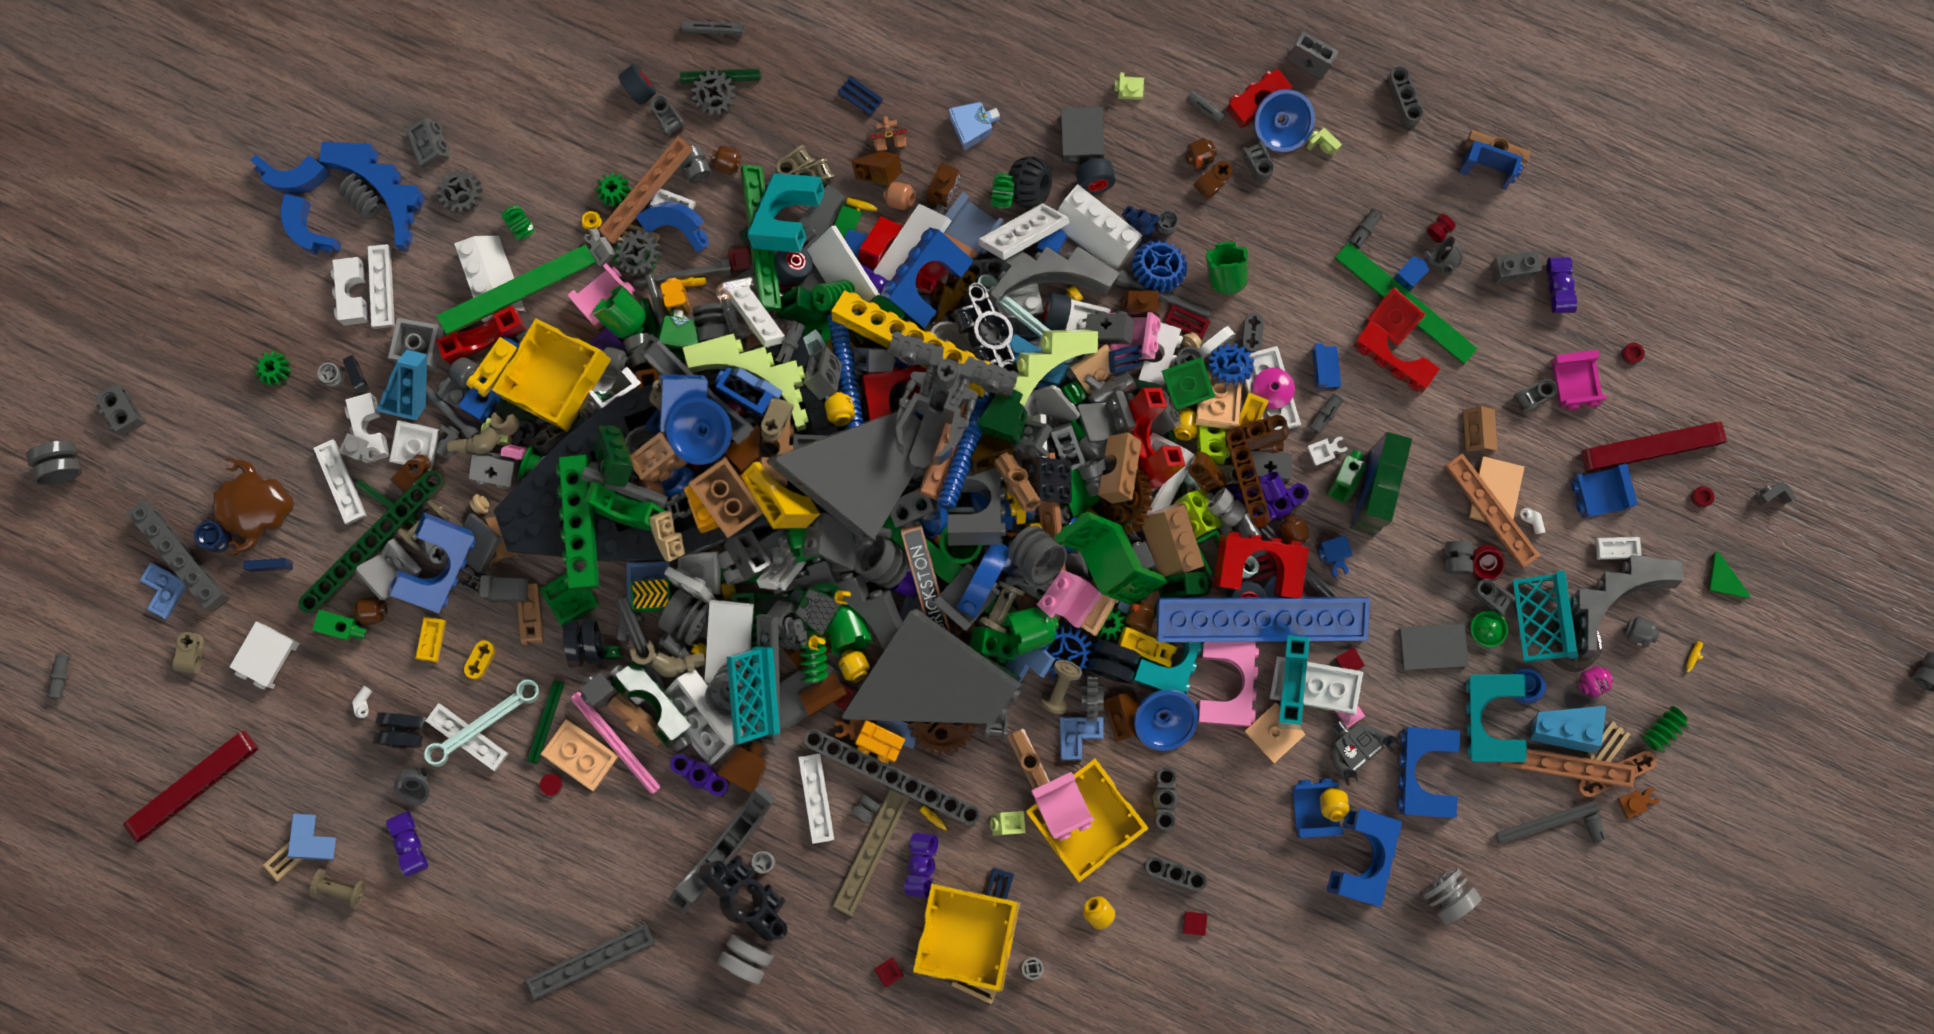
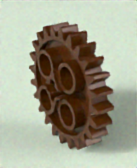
M1137 468L1132 500L1112 504L1104 498L1099 500L1100 503H1103V506L1099 509V511L1104 512L1101 517L1120 524L1126 536L1128 534L1133 535L1134 531H1139V525H1145L1143 519H1149L1147 511L1152 510L1149 503L1154 501V499L1150 498L1154 491L1149 490L1152 482H1148L1149 476L1144 475L1145 471L1140 470V468Z
M911 721L913 723L907 727L908 729H914L910 736L918 737L915 741L916 745L922 742V750L930 747V754L936 749L939 756H941L942 750H946L948 755H950L951 748L958 752L959 744L965 748L966 743L964 739L972 740L968 733H975L976 729L971 727V725H976L977 723H962L960 726H955L952 722H945L946 724L941 722L931 733H927V730L938 722L924 724L923 722ZM944 731L947 737L944 740H938L935 733Z

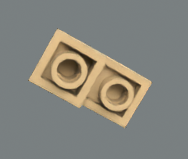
M664 511L650 517L652 532L664 559L669 562L684 555L681 533H675L671 512Z

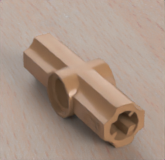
M1471 130L1465 144V148L1469 149L1476 140L1522 156L1520 164L1523 165V169L1530 156L1529 150L1510 144L1503 137L1494 138L1475 130Z
M1008 453L1001 454L995 460V466L1007 484L1008 493L1016 498L1023 511H1034L1040 505L1041 500L1029 483L1027 472L1019 467L1012 455Z
M620 693L614 696L607 707L618 717L622 718L625 721L624 723L633 731L643 735L656 747H659L662 741L653 732L657 724L652 719L653 717L641 707L625 699Z
M1022 729L1008 736L1007 739L1032 789L1034 790L1049 783L1050 780L1025 730ZM1032 756L1036 760L1035 767L1027 768L1024 765V759Z

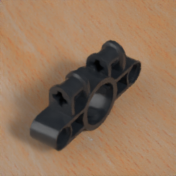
M973 283L963 295L965 307L951 313L952 318H955L959 327L958 333H968L969 343L972 347L969 352L975 358L1006 368L1010 372L1015 371L1018 374L1017 362L1009 345L1013 337L1012 325L1003 314L995 312L986 288L982 284ZM971 293L977 295L978 298H974ZM990 323L995 325L1003 337L1002 343L999 342L991 345L982 340L983 337L978 331L979 324L986 325Z
M741 855L735 856L728 865L717 860L705 863L700 867V878L720 897L721 911L729 921L733 923L746 922L765 941L780 940L786 936L787 925L777 915L785 903V898L777 895L772 890L773 887L770 884L763 887L759 882L751 879L755 874V869L753 867L750 868L742 860ZM712 867H713V869H714V871H715V875H714V876L712 875V872H711V868H712ZM740 886L745 887L753 899V906L747 912L748 915L746 917L741 915L742 912L737 910L734 904V895L737 894V888ZM772 927L775 929V934L772 932Z

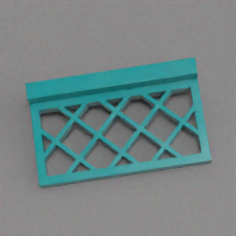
M1565 570L1556 571V574L1513 580L1524 662L1569 657V659L1578 658ZM1553 581L1554 587L1549 594L1539 588L1543 582ZM1528 584L1533 589L1526 597L1519 592L1518 585ZM1536 591L1546 596L1539 605L1530 600ZM1549 599L1557 604V608L1552 614L1542 608ZM1527 602L1536 608L1530 617L1522 612V608ZM1539 611L1548 616L1542 626L1533 620ZM1552 619L1560 625L1555 634L1545 628ZM1530 622L1539 628L1533 637L1525 633V628ZM1542 631L1552 637L1545 646L1535 640ZM1554 640H1557L1562 644L1563 652L1554 653L1548 648ZM1532 643L1542 648L1538 655L1528 656L1527 649Z
M756 646L752 647L749 651L727 656L734 744H741L768 734H779L773 647ZM735 660L741 663L738 671L735 668ZM747 669L750 673L745 680L742 675ZM753 679H754V688L751 686V683H752ZM739 681L743 684L740 693L737 692ZM747 691L751 693L748 702L744 699ZM754 702L756 703V710L752 707ZM742 703L745 706L742 714L740 715L739 707ZM749 712L753 714L750 723L746 721ZM756 723H757L758 731H756V730L754 729ZM744 725L747 729L741 737V728Z

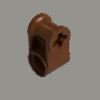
M1227 161L1218 162L1208 172L1204 173L1193 186L1209 200L1229 181L1233 171L1231 164ZM1226 171V174L1220 175L1218 172Z
M1197 452L1193 455L1188 473L1196 481L1203 493L1209 494L1212 492V489L1226 485L1224 473L1216 466L1207 453Z
M417 454L408 460L390 480L406 493L429 470L431 465L430 459L424 454Z

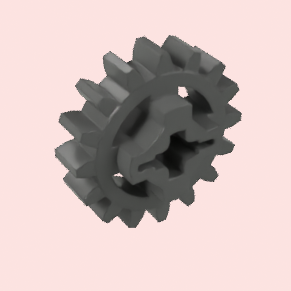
M715 70L714 75L707 71L706 77L701 74L699 75L700 82L694 81L697 88L691 89L696 94L692 97V100L698 101L695 105L697 108L703 107L702 113L705 114L709 111L710 116H713L714 112H717L721 116V110L724 109L726 112H729L727 106H734L731 98L737 97L736 94L732 93V91L736 90V87L730 86L733 82L731 78L725 80V73L719 76L717 70ZM715 80L712 84H706L708 81ZM724 84L727 87V96L722 91ZM717 89V92L720 95V97L714 95L711 98V94L708 92V90L715 91ZM701 91H703V93H705L706 96L704 102L701 99ZM715 103H723L719 106L713 107Z
M455 169V174L453 175L448 171L449 177L445 178L442 176L443 184H437L438 188L441 189L436 192L438 197H441L439 202L441 205H444L447 211L451 209L453 214H456L459 210L463 215L465 209L472 212L471 206L478 207L479 205L476 201L482 200V196L479 194L483 192L482 187L479 186L481 182L479 179H475L474 173L469 174L466 169L462 173ZM468 182H470V183L472 184L473 190H471L470 188H468V187H469ZM447 193L451 196L452 201L448 200Z
M637 230L636 235L630 231L629 238L622 236L624 242H618L617 245L621 248L615 251L620 256L616 259L621 264L620 268L626 270L629 275H632L634 272V275L637 277L640 276V272L647 275L648 269L654 271L655 269L652 265L659 264L660 262L656 258L662 256L657 251L661 246L656 243V238L650 237L651 235L648 232L643 234L640 230ZM639 241H645L648 244H641ZM629 262L636 263L637 266L630 265Z
M1088 674L1087 685L1082 684L1081 710H1087V721H1097L1098 711H1103V685H1098V674Z

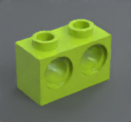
M1199 425V431L1196 436L1197 452L1207 453L1216 465H1224L1225 459L1229 458L1230 454L1229 445H1226L1228 429Z
M1201 489L1187 493L1174 502V504L1181 503L1185 505L1195 539H1199L1223 526L1219 517L1207 509L1210 500Z

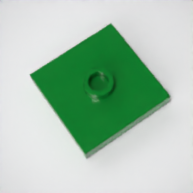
M1202 357L1161 371L1176 411L1216 397Z

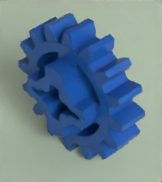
M1226 343L1225 348L1219 345L1217 351L1213 350L1211 357H1209L1208 371L1212 372L1211 377H1218L1217 383L1224 381L1225 386L1232 383L1236 387L1237 382L1243 385L1245 379H1250L1251 373L1254 370V359L1250 358L1251 352L1245 353L1244 346L1238 349L1236 343L1233 347Z

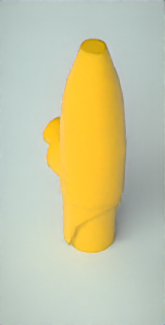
M847 198L846 203L854 206L858 211L878 210L874 205L865 201Z
M705 277L681 279L684 287L707 284Z
M1696 641L1689 655L1686 672L1688 673L1693 669L1698 659H1703V656L1700 655L1703 643L1700 641Z
M923 805L919 809L935 826L944 831L947 830L944 822L928 807Z

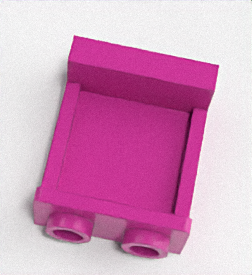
M1598 350L1556 355L1551 360L1560 409L1567 408L1568 411L1577 410L1583 405H1588V408L1598 407L1607 399L1606 394L1602 395L1596 360L1600 358Z

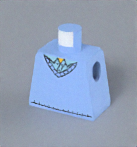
M981 102L949 109V118L964 151L992 134L991 123L1000 120L997 108L985 112Z

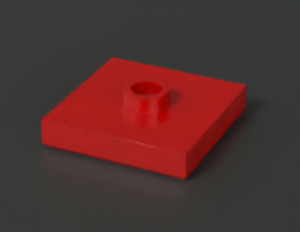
M1394 287L1366 320L1368 322L1373 321L1388 332L1387 338L1399 346L1424 318L1426 313Z

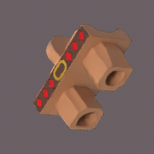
M883 116L884 122L877 123L876 125L877 130L885 128L886 131L870 134V139L873 140L876 151L887 149L885 138L893 137L895 148L906 146L905 134L908 133L907 128L890 131V127L897 126V121H888V116Z

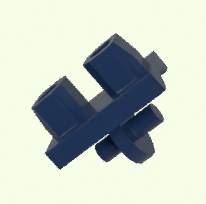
M1128 206L1122 213V217L1126 220L1125 222L1141 233L1143 237L1151 236L1155 231L1154 223L1160 220L1158 215L1148 213L1144 209L1136 210L1132 206Z

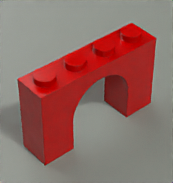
M880 217L860 247L859 263L875 270L904 226ZM930 261L924 264L917 273L916 288L932 295L935 287L942 282L948 271L937 261Z
M911 365L906 370L894 367L893 372H866L861 381L868 421L891 413L889 404L891 389L901 382H909L913 372L926 373L927 369L920 365Z
M1143 388L1128 402L1136 424L1131 435L1141 441L1138 468L1145 471L1144 475L1149 476L1148 482H1152L1150 488H1160L1185 467L1186 463L1180 446H1162L1154 452L1150 441L1151 426L1154 419L1167 408L1162 388Z
M1228 531V535L1220 536L1213 586L1240 590L1246 560L1254 552L1264 550L1274 558L1277 565L1274 595L1302 598L1309 548L1302 547V542L1289 541L1288 545L1282 544V539L1269 538V541L1261 540L1262 536L1249 534L1248 538L1241 537V533Z

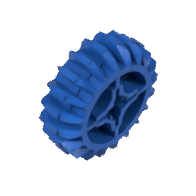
M1159 239L1155 240L1154 243L1151 240L1147 244L1143 243L1135 251V256L1132 258L1131 271H1134V278H1139L1138 285L1144 283L1145 290L1150 287L1152 291L1158 289L1161 294L1165 290L1170 292L1173 288H1178L1185 279L1188 262L1184 261L1186 258L1185 254H1180L1181 248L1175 249L1174 243L1168 245L1167 240L1163 241V243H1160ZM1144 260L1148 262L1147 265L1150 267L1149 270L1147 269ZM1170 263L1173 265L1175 273L1172 271Z
M1061 625L1060 632L1057 633L1056 631L1055 639L1060 638V647L1057 651L1049 654L1056 660H1062V657L1059 658V656L1054 655L1062 653L1064 644L1067 652L1075 653L1067 656L1066 661L1082 656L1078 667L1080 670L1082 668L1087 670L1088 665L1085 663L1090 660L1087 654H1093L1094 652L1091 649L1087 650L1086 647L1091 646L1092 643L1090 641L1083 642L1087 638L1086 634L1080 638L1078 637L1080 634L1079 629L1073 634L1072 626H1069L1067 632H1064V626ZM1066 637L1075 639L1080 644L1081 650L1068 648ZM1050 667L1048 672H1051L1049 680H1053L1054 676H1058V674Z

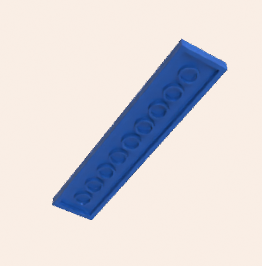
M1158 598L1156 641H1287L1288 635L1310 637V641H1368L1370 598Z

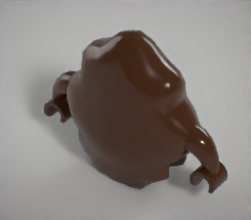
M227 458L225 461H233L234 466L226 468V470L234 472L240 468L243 473L239 474L234 481L223 482L220 489L214 493V519L221 524L224 530L237 532L245 539L241 545L236 542L228 543V545H236V550L228 553L238 555L255 547L258 539L266 530L279 529L284 519L293 510L294 501L276 479L264 480L249 462Z

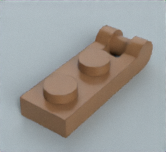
M528 584L527 602H517L522 646L529 645L530 642L544 643L539 584ZM535 627V633L528 634V628Z

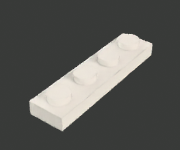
M389 244L368 246L371 327L374 329L395 327L391 247Z
M746 286L729 290L728 298L763 346L769 347L781 344L785 335L751 289Z
M332 439L314 447L344 523L348 525L366 517V512L342 455L339 453L336 441Z
M440 703L437 704L425 720L448 738L469 725ZM481 733L460 746L493 771L499 768L509 754Z
M821 754L799 757L812 843L835 840Z

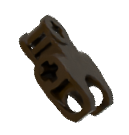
M966 271L962 277L949 274L946 284L940 283L935 287L929 305L937 311L935 317H932L929 323L938 324L942 322L946 312L950 315V322L957 323L955 318H952L951 313L965 307L963 295L973 283H976L974 273Z

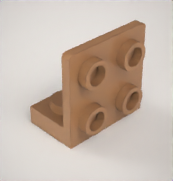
M664 432L658 433L630 455L633 468L641 480L665 481L672 476L671 472L684 467L688 463L677 456L672 450Z

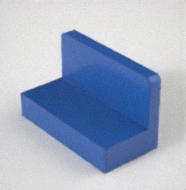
M1315 343L1312 347L1316 389L1339 388L1341 386L1337 346L1324 347L1323 343Z

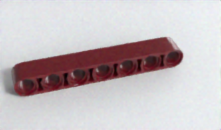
M1718 421L1591 447L1580 452L1585 471L1591 472L1717 446L1728 441L1723 423Z
M246 731L236 734L123 823L124 828L136 843L146 839L252 756L259 749Z

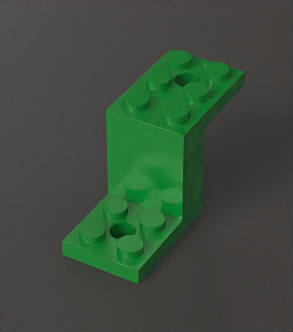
M1087 511L1080 514L1077 520L1070 525L1064 526L1054 536L1058 544L1081 552L1101 595L1130 605L1137 604L1167 583L1164 575L1141 566L1120 524Z

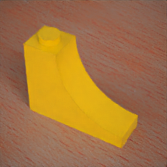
M753 462L741 475V478L772 528H807L820 515L810 497L798 495L780 485L767 473L760 462Z

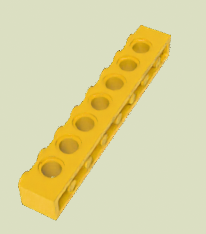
M844 290L832 310L833 321L886 348L890 346V341L892 340L893 334L891 331L898 330L902 335H909L924 340L923 342L925 343L930 342L934 346L944 347V358L954 359L962 364L966 362L969 356L979 361L971 352L962 351L956 348L953 343L938 339L932 332H925L914 323L899 319L895 313L886 312L880 309L877 304L864 301L854 292L849 293ZM861 311L863 314L855 315L853 312ZM878 320L882 323L880 325H874L872 322ZM972 382L969 384L968 388L976 392L980 397H984L987 392L976 383Z

